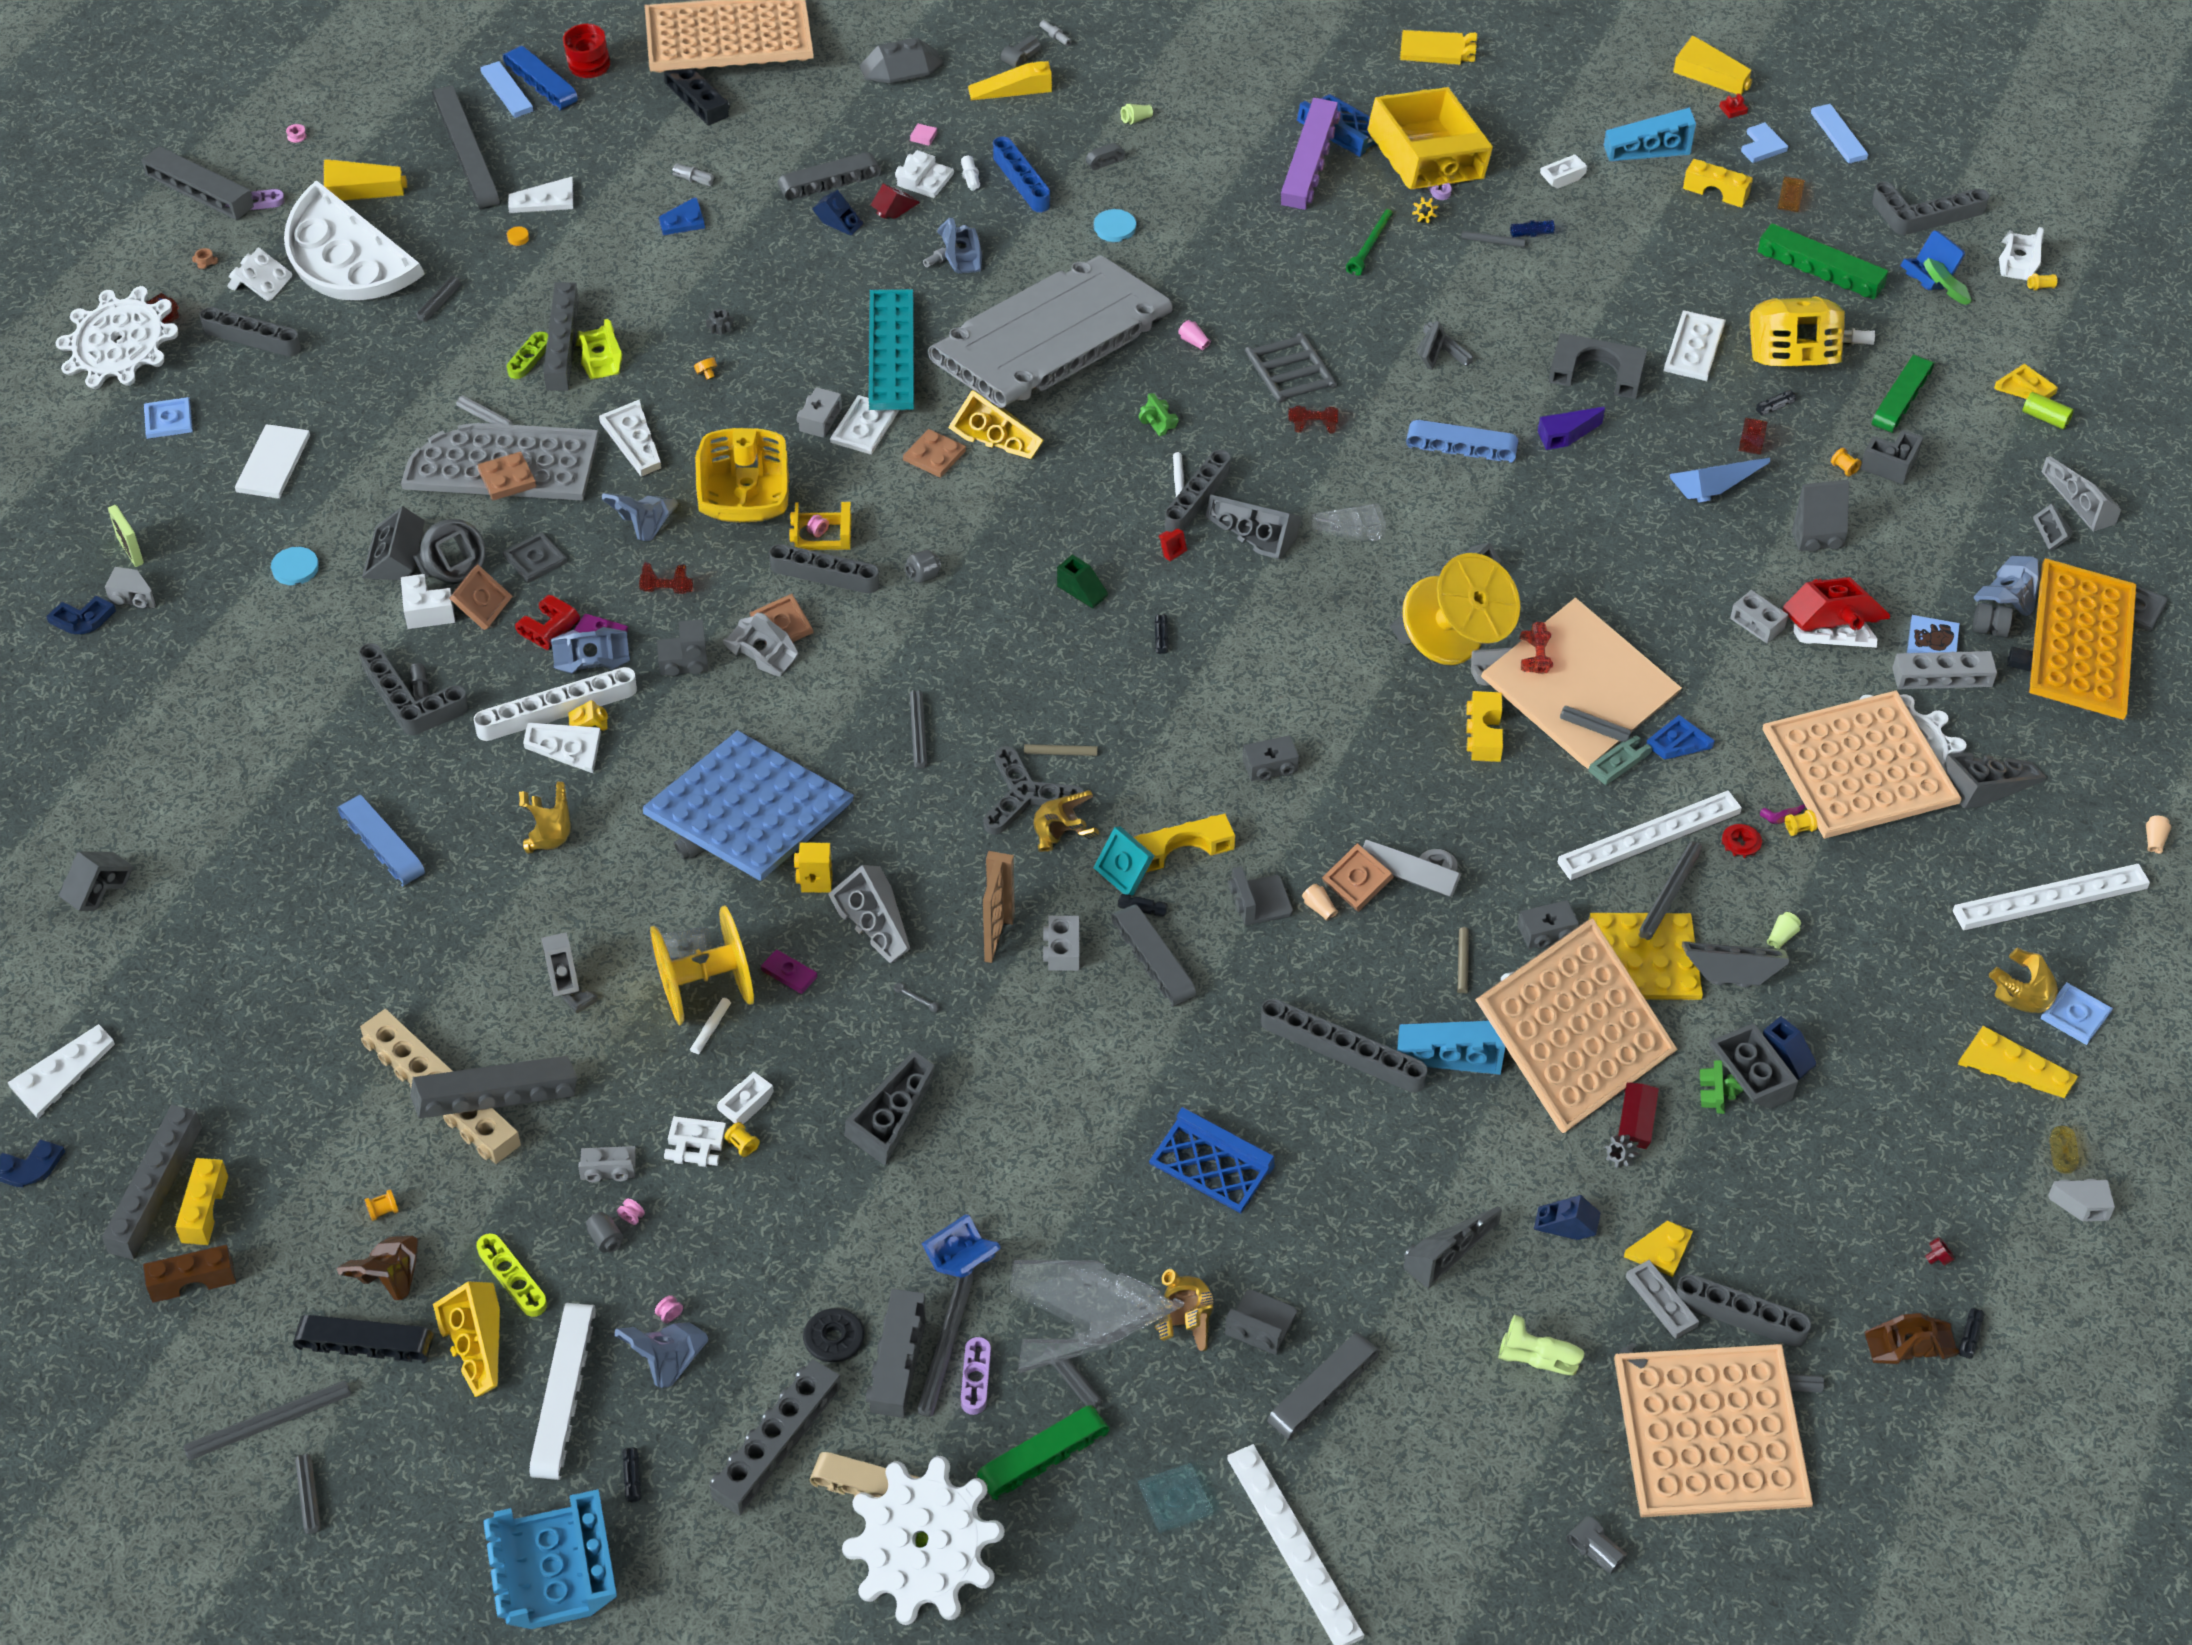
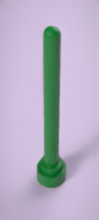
M1390 209L1384 211L1358 255L1348 261L1346 265L1348 273L1352 274L1354 271L1356 272L1354 275L1359 276L1364 270L1365 258L1392 216Z

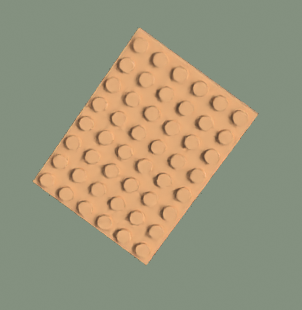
M704 0L645 5L650 71L664 72V70L704 69L713 66H744L750 63L766 64L767 62L775 61L783 63L788 60L806 61L813 59L805 0Z

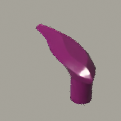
M1803 804L1775 813L1767 808H1763L1760 816L1771 824H1781L1785 822V816L1791 814L1795 816L1806 806Z

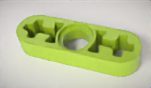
M536 332L530 336L507 363L509 377L520 379L529 373L546 353L548 333ZM526 354H533V355H534V356L531 357V358H525V357H524Z

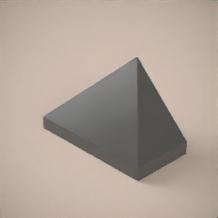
M1439 321L1434 322L1416 349L1426 367L1431 370L1434 368L1446 335Z
M2050 504L2033 516L2049 550H2054L2071 538L2073 533L2071 527L2053 504Z

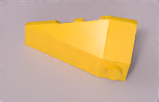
M1049 62L1027 63L969 85L971 100L1052 92V73Z

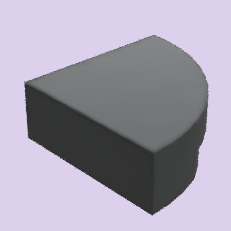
M578 991L561 995L576 1014L598 1001L597 996L590 991Z

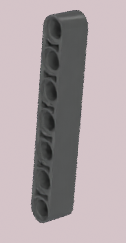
M1268 999L1262 1004L1260 1023L1265 1030L1406 1091L1419 1092L1425 1087L1427 1066L1422 1061L1280 1000Z

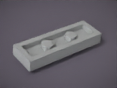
M1650 1260L1627 1271L1626 1279L1675 1339L1698 1327L1699 1320Z

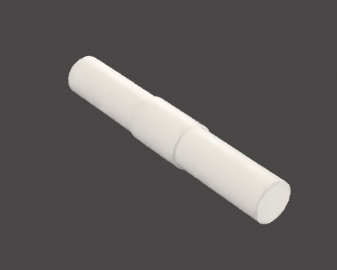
M1179 452L1173 454L1176 497L1184 488L1182 454Z
M727 998L721 999L690 1048L691 1052L700 1054L729 1008L730 1000Z

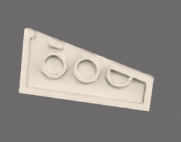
M639 400L599 416L601 425L640 476L661 469L660 459L652 441Z
M98 1024L9 1081V1087L36 1118L39 1119L45 1113L44 1111L52 1103H55L72 1084L74 1085L81 1078L80 1076L102 1058L115 1043Z

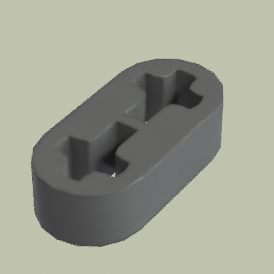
M1111 143L1090 151L1086 156V163L1092 170H1097L1122 161L1125 157V151L1118 143Z

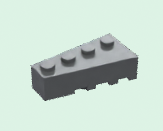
M913 1050L850 1115L845 1122L844 1136L886 1166L932 1082L934 1065Z
M893 1288L891 1290L888 1310L884 1318L883 1335L878 1343V1360L874 1361L872 1368L873 1385L868 1386L866 1393V1403H870L871 1413L904 1418L926 1325L925 1293Z

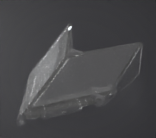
M1014 1260L1009 1288L1010 1294L1074 1324L1075 1336L1069 1339H1023L1018 1374L1106 1348L1183 1307L1184 1302L1176 1298L1169 1300L1159 1295V1290L1121 1272L1119 1275H1116L1106 1270L1105 1265L1098 1261Z

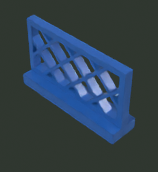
M1331 94L1321 98L1338 102L1337 111H1340V119L1338 124H1334L1335 134L1331 141L1359 157L1366 153L1367 148L1376 144L1368 131L1359 130H1368L1370 116ZM1307 101L1300 103L1297 121L1303 125L1311 106ZM1357 121H1365L1367 123H1358Z
M1183 1107L1177 1114L1176 1122L1149 1160V1164L1239 1213H1242L1267 1174H1270L1275 1167L1273 1155ZM1181 1130L1189 1134L1190 1142L1175 1145L1174 1137ZM1207 1144L1212 1147L1213 1154L1198 1157L1195 1146ZM1192 1147L1195 1158L1179 1161L1177 1151ZM1174 1152L1176 1163L1165 1165L1158 1161L1165 1153ZM1229 1156L1235 1159L1236 1166L1221 1169L1219 1158ZM1215 1160L1218 1170L1202 1174L1200 1163ZM1197 1164L1199 1175L1187 1177L1183 1174L1181 1167ZM1254 1169L1259 1174L1255 1180L1244 1182L1241 1171ZM1238 1172L1241 1183L1225 1186L1223 1175ZM1220 1177L1221 1188L1211 1190L1206 1187L1205 1179ZM1243 1189L1244 1197L1239 1204L1228 1198L1227 1192Z

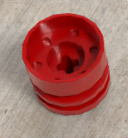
M587 23L579 24L565 32L563 44L568 67L572 74L582 78H594L603 75L609 69L611 63L605 33L599 26Z

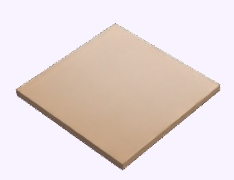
M1576 597L1483 671L1481 675L1486 682L1502 693V696L1587 769H1589L1590 764L1605 755L1621 741L1561 719L1560 714L1564 706L1567 705L1628 728L1632 733L1682 689Z
M1897 690L1763 725L1766 737L1806 808L1814 812L1817 819V827L1824 839L1960 804L1961 796Z
M1593 918L1584 922L1475 999L1562 1133L1567 1132L1624 1090L1627 1082H1635L1678 1050Z
M1782 1344L1615 1354L1614 1361L1641 1517L1812 1507L1813 1501ZM1647 1359L1648 1362L1644 1368L1640 1369L1627 1360Z

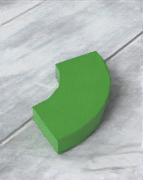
M1930 258L1924 262L1927 272L1935 283L1940 282L1948 290L1946 294L1964 305L1972 301L1966 285L1955 279L1944 263Z

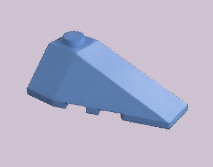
M1770 458L1670 474V479L1687 499L1697 498L1698 502L1710 501L1711 496L1723 493L1770 463Z

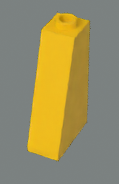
M1691 36L1676 57L1674 73L1734 94L1740 93L1742 95L1744 90L1748 91L1751 87V69L1695 36Z
M324 160V187L341 201L404 196L403 188H407L406 175L402 176L401 167Z

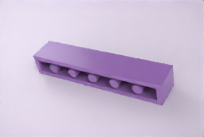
M1313 97L1281 191V205L1306 210L1308 203H1312L1314 191L1312 190L1313 187H1317L1319 182L1318 172L1322 171L1325 159L1323 157L1329 153V139L1333 140L1334 124L1339 123L1340 111H1337L1338 102Z

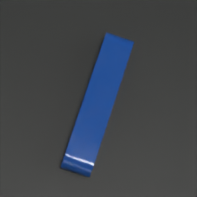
M519 46L503 54L505 65L510 66L512 71L518 76L521 75L527 84L534 86L539 94L546 96L551 104L560 108L559 110L578 101L574 88L525 47Z
M996 138L993 141V158L1034 211H1047L1050 208L1049 188L1009 138Z

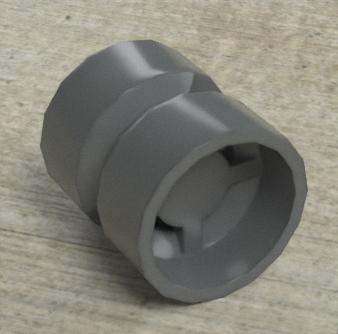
M1978 602L1974 614L1973 632L1987 634L1991 631L1994 636L2007 638L2011 626L2012 608L1998 606L1994 609L1991 604Z

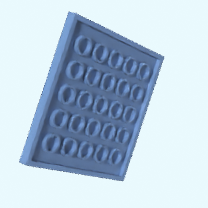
M737 730L644 805L643 814L762 881L799 849L800 843H806L839 815L853 801V794Z

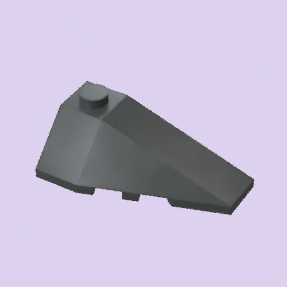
M1210 495L1205 515L1206 518L1223 530H1232L1239 535L1237 539L1242 543L1247 541L1255 546L1253 550L1256 553L1281 559L1297 539L1302 519L1301 516L1215 495Z
M1966 752L1948 754L1946 757L1947 774L1961 796L1959 805L1965 809L1987 805L2045 781L2047 778L2030 761L2006 758L2002 762L1994 760L1992 756L1988 755L1980 759L1974 758L1973 753Z
M1498 1206L1431 1235L1423 1239L1416 1246H1410L1404 1254L1405 1262L1403 1269L1429 1289L1500 1223L1502 1209Z

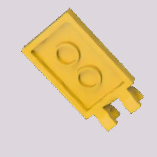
M1403 30L1400 60L1461 65V61L1475 62V55L1470 54H1476V42L1470 41H1477V33H1469L1463 37V33Z

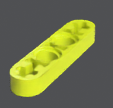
M486 1234L480 1237L477 1241L479 1256L521 1310L531 1317L544 1313L547 1308L544 1293L503 1241L495 1234ZM486 1244L494 1245L495 1252L497 1253L496 1256H493L490 1249H485ZM507 1261L512 1264L511 1268L506 1271L497 1269L501 1262ZM523 1280L527 1283L523 1289L515 1290L512 1288V1284L515 1281ZM529 1293L535 1302L538 1301V1306L529 1305L527 1297Z

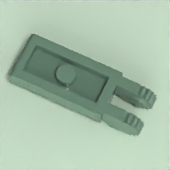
M1635 735L1590 764L1589 772L1604 785H1608L1647 757L1653 749L1650 745L1646 744L1635 751L1634 748H1637L1641 743V738Z

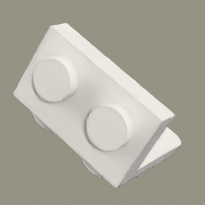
M258 247L252 255L248 253L240 263L242 264L240 268L235 267L230 273L231 281L227 287L235 291L241 283H244L264 300L270 301L290 280L292 273Z

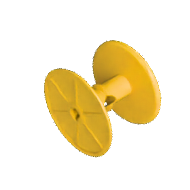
M1464 553L1452 558L1444 566L1439 576L1426 577L1416 582L1408 591L1403 603V621L1410 640L1424 656L1443 665H1458L1466 662L1472 657V651L1479 650L1482 643L1488 644L1503 640L1514 630L1520 616V598L1513 579L1498 562L1478 553Z
M725 905L720 908L719 912L725 944L721 947L703 952L697 949L696 954L671 961L659 929L656 926L650 927L653 950L661 981L674 1018L679 1026L684 1023V1010L678 986L703 979L707 982L710 976L732 970L743 999L747 1004H754L753 986L743 946L734 920ZM702 955L708 956L705 963L699 964L692 961V958Z

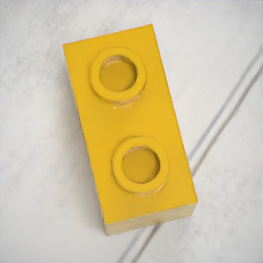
M800 843L799 853L794 854V868H799L796 869V884L801 885V892L830 893L832 891L833 876L830 843Z

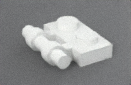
M673 1117L668 1135L669 1145L677 1146L676 1150L666 1149L664 1159L674 1160V1163L677 1164L691 1162L698 1163V1166L707 1167V1165L718 1166L719 1155L710 1154V1150L721 1151L727 1130L726 1123ZM687 1147L700 1148V1152H688L686 1149Z

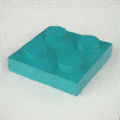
M1121 826L1114 827L1093 868L1123 894L1132 896L1135 894L1155 855Z

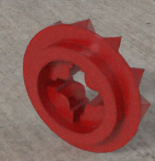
M1734 824L1724 830L1721 844L1725 846V851H1731L1733 856L1738 854L1745 858L1747 855L1754 856L1757 851H1760L1762 838L1753 827L1745 824ZM1739 835L1745 842L1744 846H1742L1740 842H1738Z

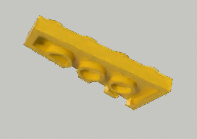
M1982 1026L1958 1062V1065L1979 1069L1980 1072L1989 1075L1992 1073L2015 1083L2027 1084L2031 1088L2062 1098L2067 1096L2078 1078L2077 1075L1985 1026Z

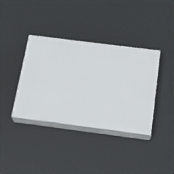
M858 395L831 436L830 443L872 455L899 410H869V398Z

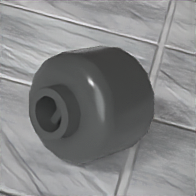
M929 550L909 555L905 565L906 575L916 583L936 578L941 569L939 557Z

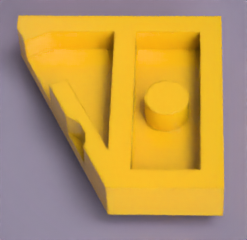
M2023 364L1996 381L1994 389L2027 399L2031 392L2051 398L2057 393L2058 387L2026 364Z
M1666 1221L1627 1248L1624 1257L1639 1264L1650 1260L1659 1272L1673 1277L1693 1231Z

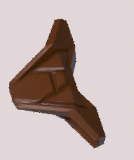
M414 1236L388 1237L378 1243L366 1259L349 1260L337 1267L336 1270L339 1275L356 1278L364 1284H369L379 1278L394 1300H403L409 1295L417 1261L418 1239Z
M1922 1313L1904 1314L1864 1332L1873 1363L1899 1364L1901 1360L1912 1359L1913 1356L1918 1358L1923 1356L1936 1357L1938 1355L1944 1360L1956 1356L1960 1352L1956 1348L1951 1332V1323L1926 1316ZM1907 1335H1913L1905 1342V1337Z

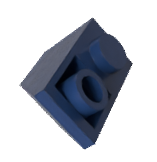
M839 190L823 197L812 208L823 224L850 236L864 224Z
M1782 1016L1764 1029L1763 1036L1797 1080L1801 1079L1816 1066V1061L1801 1031Z
M1582 1195L1538 1207L1534 1230L1580 1240L1597 1234L1601 1212Z

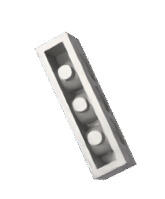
M1991 651L1896 654L1892 668L1898 689L1993 687L1997 674Z

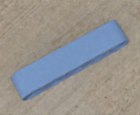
M1415 420L1409 425L1406 444L1409 448L1419 447V449L1428 451L1439 450L1442 453L1455 455L1460 453L1469 457L1479 458L1480 456L1487 457L1486 459L1507 460L1511 463L1516 458L1518 438L1511 433Z
M361 795L337 807L341 818H345L349 822L347 825L355 834L358 833L362 837L361 841L369 849L372 848L376 853L374 855L377 859L389 867L388 871L396 880L399 879L403 883L402 887L425 874L420 860Z

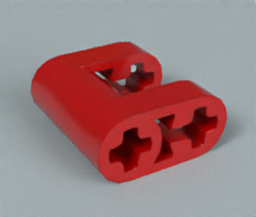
M547 595L538 605L543 614L551 617L544 625L528 616L522 617L515 624L518 634L546 650L552 646V638L567 633L580 621V615L572 606L552 595Z

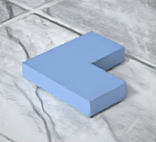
M1762 123L1747 129V134L1755 142L1742 146L1741 152L1752 163L1786 152L1788 146L1766 123Z

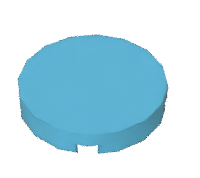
M1105 210L1099 213L1094 220V231H1096L1101 239L1110 242H1120L1125 238L1129 239L1136 230L1135 218L1124 210Z
M291 547L275 555L271 562V570L274 578L282 584L295 585V583L300 582L303 584L316 575L319 562L315 553L310 549Z

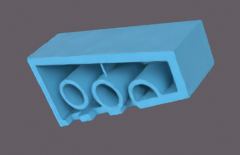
M1686 108L1606 130L1604 148L1609 161L1690 155L1696 122L1691 109Z
M1489 1021L1399 1025L1397 1051L1422 1061L1427 1067L1501 1074L1506 1046Z

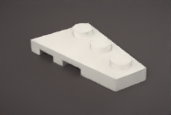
M569 177L509 194V213L573 209V178Z
M1864 622V626L1860 630H1857V628L1852 630L1846 624L1838 625L1835 628L1823 627L1815 628L1813 631H1804L1794 624V634L1800 642L1806 644L1819 643L1877 648V638L1866 622Z
M527 723L523 744L525 749L593 773L601 731L600 728Z

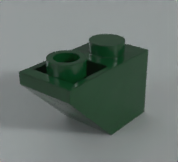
M1073 554L1057 567V587L1092 609L1108 596L1107 590L1092 567Z

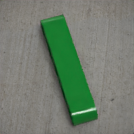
M1914 354L1912 355L1877 409L1872 420V426L1892 434L1894 433L1893 429L1894 427L1897 428L1901 422L1902 414H1906L1911 400H1915L1919 393V388H1922L1927 381V375L1932 373L1935 364L1933 361Z
M1093 1405L1085 1406L990 1461L978 1471L977 1478L982 1479L986 1483L988 1494L993 1500L999 1499L997 1496L1006 1492L1008 1494L1023 1485L1022 1482L1028 1478L1033 1479L1047 1471L1046 1468L1053 1463L1057 1465L1071 1457L1070 1453L1077 1449L1081 1451L1093 1444V1440L1099 1436L1105 1437L1110 1428Z

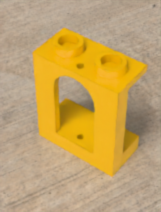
M795 502V512L790 513L791 526H794V528H790V542H794L795 547L806 550H850L851 502H841V512L799 513V502ZM818 514L822 518L827 519L829 525H840L841 541H807L800 537L799 532L803 527L807 526L809 520L814 515Z

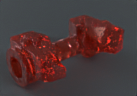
M1295 406L1288 409V421H1293L1295 432H1302L1307 420L1314 419L1322 420L1329 433L1332 434L1336 431L1338 408L1326 407L1324 411H1307L1305 407Z
M645 562L642 567V574H640L639 589L653 592L655 587L672 588L674 593L684 594L692 592L693 578L687 577L686 566L682 564L677 565L673 579H660L654 573L651 564Z
M1535 622L1531 626V631H1522L1519 639L1527 641L1536 650L1535 657L1522 659L1521 670L1544 674L1548 673L1553 667L1551 658L1545 655V647L1551 638V633L1547 631L1545 623Z

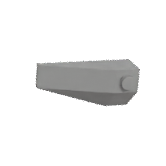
M2051 456L2046 457L2042 473L2093 532L2117 523L2121 509L2107 493Z
M860 866L828 894L838 914L844 920L852 919L857 924L855 930L859 934L865 932L871 938V946L889 963L895 962L910 949L892 887L880 866Z

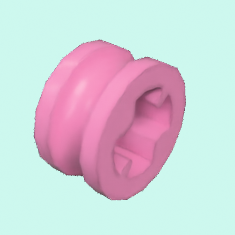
M293 124L286 129L290 142L298 143L306 138L303 125Z
M818 514L814 515L807 524L808 533L819 538L828 530L829 521Z
M626 1199L623 1202L624 1206H620L617 1209V1213L623 1220L636 1225L639 1222L638 1217L642 1218L645 1211L636 1201Z
M673 1295L662 1299L655 1308V1314L661 1317L665 1324L678 1317L683 1311V1305L677 1302Z

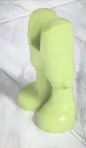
M1514 1315L1508 1333H1505L1502 1339L1498 1358L1505 1361L1528 1363L1535 1368L1560 1374L1575 1375L1578 1370V1364L1584 1358V1351L1566 1341L1551 1337H1535L1526 1331L1525 1319Z

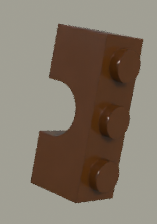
M227 1245L143 1264L146 1288L152 1303L180 1297V1288L188 1283H204L208 1290L236 1283L233 1260Z

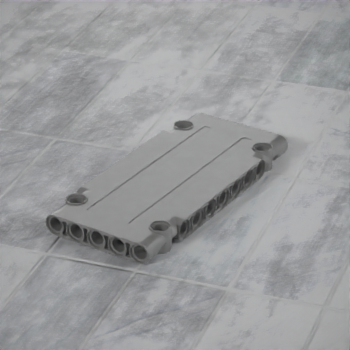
M1099 255L1087 262H1076L1072 265L1069 272L1058 271L967 320L961 328L951 329L947 338L929 347L928 355L931 361L996 406L1003 408L1016 400L1029 399L1032 388L1036 387L1041 391L1046 390L1136 339L1141 332H1147L1152 328L1153 321H1157L1172 312V304L1166 296L1107 258Z

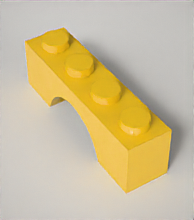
M1225 813L1193 822H1186L1170 828H1163L1147 834H1139L1134 837L1155 855L1146 872L1164 868L1167 855L1179 847H1198L1210 855L1231 851L1235 847V834Z

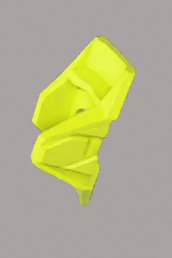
M604 319V326L596 330L578 331L575 346H581L582 348L581 365L589 378L592 380L619 374L622 352L614 336V328L611 321ZM598 346L604 348V351L601 353H594L592 351L593 348Z

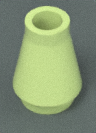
M1126 104V106L1121 108V118L1124 123L1133 124L1153 115L1151 105Z
M1790 912L1779 915L1771 935L1767 939V943L1776 949H1780L1782 945L1800 931V919Z

